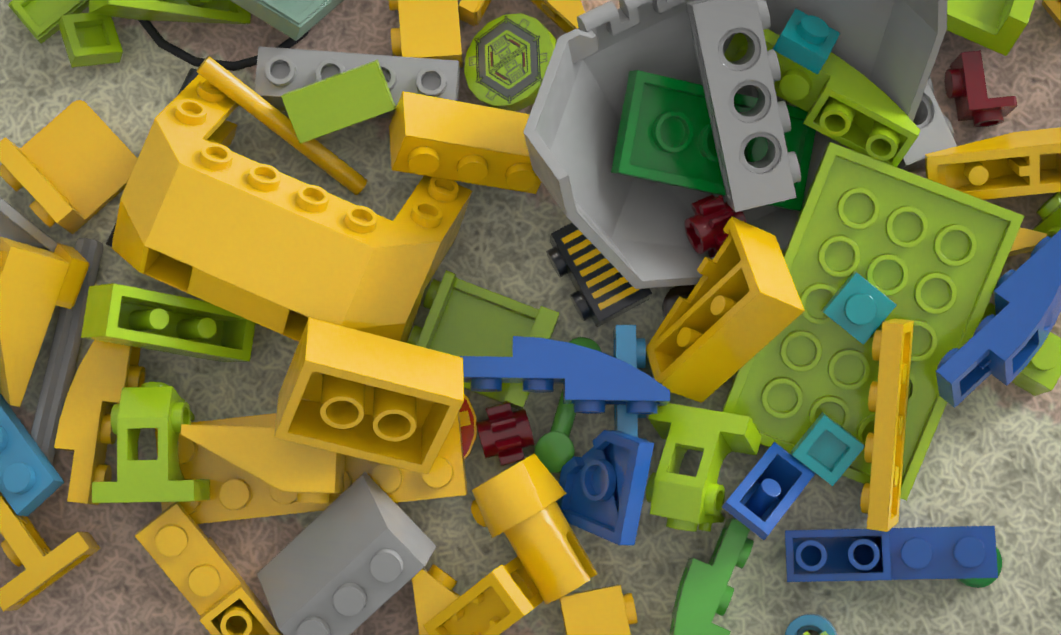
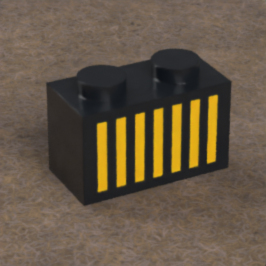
M573 223L551 233L550 243L553 248L546 251L547 256L557 275L562 277L568 274L576 292L570 294V298L583 321L592 318L596 327H599L650 299L652 295L650 288L635 289Z

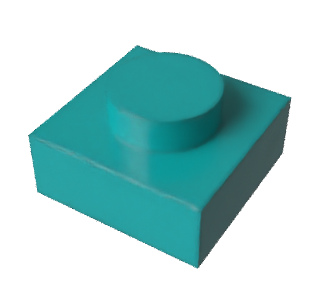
M795 8L773 49L818 75L841 33L829 27L819 17L807 15Z
M854 271L821 311L864 345L897 304Z
M822 412L790 452L796 459L831 486H834L864 449L865 445Z

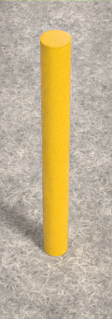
M210 56L199 66L196 71L198 74L354 195H358L366 186L368 180L316 139L300 144L292 123L287 116Z

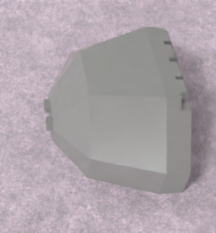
M619 0V9L616 8L612 1H609L577 16L579 28L558 37L523 131L533 171L567 218L635 289L696 285L702 277L697 268L705 257L712 260L714 258L709 257L708 251L699 254L694 250L688 240L684 226L685 220L695 215L691 204L712 194L611 173L629 71L640 70L703 85L686 8V2L694 0ZM766 0L771 23L769 30L778 35H781L795 8L807 15L819 17L829 27L840 32L841 34L831 52L867 77L914 121L947 30L948 0ZM732 34L726 39L723 46V53H725L734 34ZM746 85L736 92L758 98V92L754 85ZM776 96L777 102L785 101L786 105L797 107L787 102L786 100ZM818 131L815 133L802 206L828 142L848 148ZM722 196L724 202H726V201H727L726 197ZM766 205L743 210L748 224L776 236L782 254H784L800 211H790Z

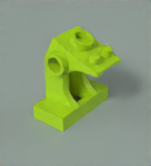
M145 382L141 387L122 388L120 403L114 404L111 410V427L113 433L117 435V481L92 482V503L210 500V479H184L180 469L178 439L179 433H181V424L191 425V421L195 420V415L190 410L189 404L180 397L173 386L162 382ZM158 428V460H138V440L141 429Z
M668 403L666 406H658L657 414H650L648 420L660 437L666 440L657 472H653L650 475L646 486V500L651 503L650 514L667 517L666 527L697 532L698 527V530L711 532L712 523H724L725 519L721 513L725 500V488L723 485L717 484L723 460L731 452L757 456L762 436L750 416ZM688 449L703 452L696 477L679 474L682 460Z

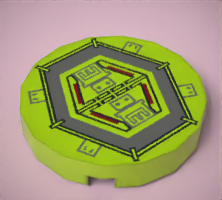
M522 13L502 15L488 22L474 36L466 52L464 74L468 88L481 102L493 108L519 111L534 104L556 46L555 37L539 20Z

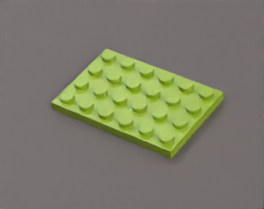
M828 142L783 254L805 311L736 372L721 412L750 416L762 436L760 444L770 447L775 442L790 454V451L822 412L865 445L867 434L874 432L875 412H870L868 408L870 385L872 381H878L879 361H874L872 358L874 333L863 345L821 311L855 271L897 304L884 321L890 319L914 320L900 495L901 499L907 501L947 405V402L939 396L936 377L937 367L941 359L954 348L960 349L974 336V332L981 323L1015 241L1024 215L835 143ZM882 324L876 330H882ZM864 449L842 475L862 484L870 483L872 464L865 462Z

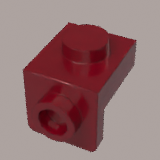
M981 50L961 52L950 64V69H947L945 72L946 95L949 99L955 98L958 121L973 120L974 127L994 126L1003 123V117H1006L1018 106L1016 96L988 98Z

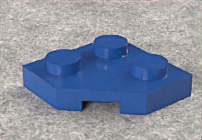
M604 430L592 440L594 446L582 457H573L562 467L559 484L567 494L558 499L556 503L569 524L619 546L635 545L654 443L622 431Z

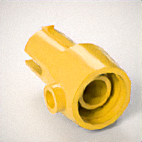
M535 453L472 489L475 500L471 503V512L474 519L479 525L488 528L491 538L503 532L505 533L545 604H549L569 594L598 574L556 503L558 499L567 493Z

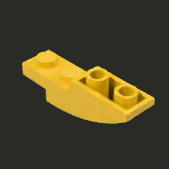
M94 340L78 367L67 393L54 448L74 452L67 502L99 505V503H92V482L111 481L112 479L111 466L105 464L107 445H113L117 439V435L113 433L111 427V410L114 404L120 403L123 387H141L145 383V367L139 366L141 348Z
M179 502L173 503L136 532L135 537L197 611L200 615L199 621L211 635H284L278 629L273 617L214 540L204 534Z

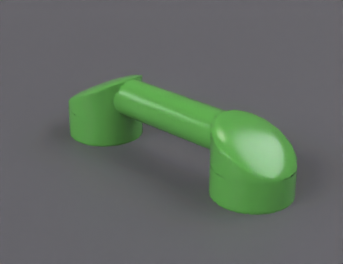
M578 337L569 341V343L602 352L599 345L590 338ZM563 389L551 430L538 440L534 452L549 472L553 474L560 473L562 467L574 457L575 453L573 442L569 437L576 413H574V404H563Z

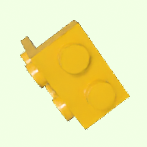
M82 100L72 102L21 148L17 147L6 137L0 141V162L2 163L0 165V176L16 192L24 187L33 196L35 201L29 207L49 228L57 223L72 235L125 189L138 159L88 104Z

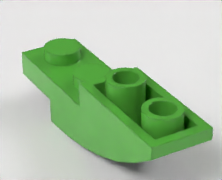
M733 518L726 519L708 564L695 558H688L673 607L669 635L730 634L731 631L712 623L715 613L720 616L725 614L734 592V588L727 585L734 567L737 566L741 569L744 567L754 544V540L747 538L750 529L740 521Z

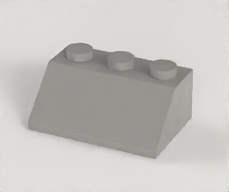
M364 472L257 573L277 627L284 635H350L426 566L437 546Z

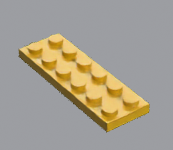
M459 412L428 475L345 455L343 492L366 472L395 503L468 495ZM277 413L191 422V425L275 427ZM155 428L157 460H158V428ZM179 433L178 458L184 479H210V500L179 502L196 524L324 511L342 494L329 493L328 503L297 502V492L280 491ZM161 502L162 512L175 502Z

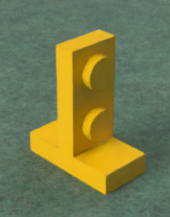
M0 492V533L5 538L1 542V547L13 564L17 567L24 565L26 568L25 571L0 588L1 609L3 612L18 610L101 548L89 532H76L55 549L51 550L27 516L17 515Z
M517 556L506 565H500L424 624L423 627L429 635H500L542 603L543 599Z

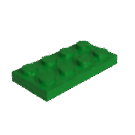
M640 70L629 71L611 173L726 197L703 85ZM736 93L734 96V107L737 112H747L756 105L758 98ZM786 105L790 116L791 131L785 132L784 137L787 152L794 151L797 156L801 181L794 183L797 198L766 206L790 211H801L816 130L803 124L808 112L798 107ZM755 137L747 143L744 150L746 161L757 162L764 158L768 151L767 139L765 137Z

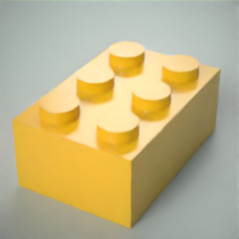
M309 317L278 394L274 438L428 475L464 402L463 358Z

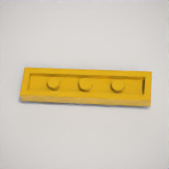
M890 319L882 322V330H876L873 337L872 358L874 361H879L878 381H872L870 385L868 408L870 412H875L874 432L867 434L864 449L865 462L872 463L870 483H865L863 486L860 502L861 512L868 514L867 529L888 532L899 521L914 320Z

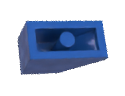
M774 442L727 499L722 508L761 539L765 540L815 473Z

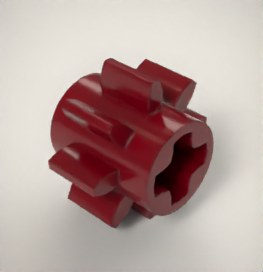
M712 194L691 204L695 215L686 219L684 226L688 240L694 250L699 254L708 251L709 257L712 258L715 257L729 235L725 233L723 228L731 216L746 222L743 211L735 212L727 204V201L724 202L721 195L714 197Z
M509 402L485 408L488 419L476 422L485 459L498 455L501 466L524 460L525 457L522 449L535 445L525 409L512 412Z

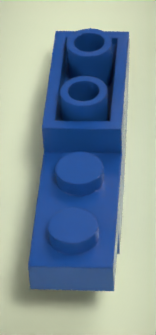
M1061 229L1052 238L1049 236L1043 238L1035 246L1030 258L1017 270L1011 269L999 279L994 289L996 315L991 314L984 318L976 328L974 336L960 349L954 348L941 359L936 370L939 396L954 408L991 374L1008 386L1028 365L1054 327L1061 312Z
M513 336V357L460 356L463 358L464 382H471V391L499 392L502 391V383H523L522 391L546 393L554 392V384H563V404H574V413L603 414L605 413L606 405H626L627 414L650 415L657 414L658 406H666L670 402V390L648 374L615 357L569 342L546 338Z
M995 526L891 528L888 532L867 528L785 530L787 582L998 578Z

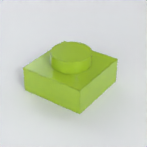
M90 13L61 15L59 29L72 68L120 62L123 50L112 16Z

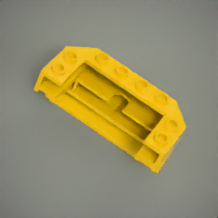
M198 74L154 119L121 196L111 248L138 272L298 342L310 317L407 343L425 288L457 237L473 191L458 185L453 180L423 176L393 221L376 214L370 208L350 203L327 193L326 190L319 186L309 185L283 174L273 166L260 164L232 152L228 147L235 137L237 124L226 119L239 105Z

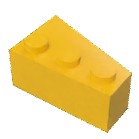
M731 216L723 228L725 233L729 235L713 260L705 257L697 268L702 277L688 298L678 297L646 346V353L654 379L669 389L670 392L700 403L704 402L805 311L776 236Z

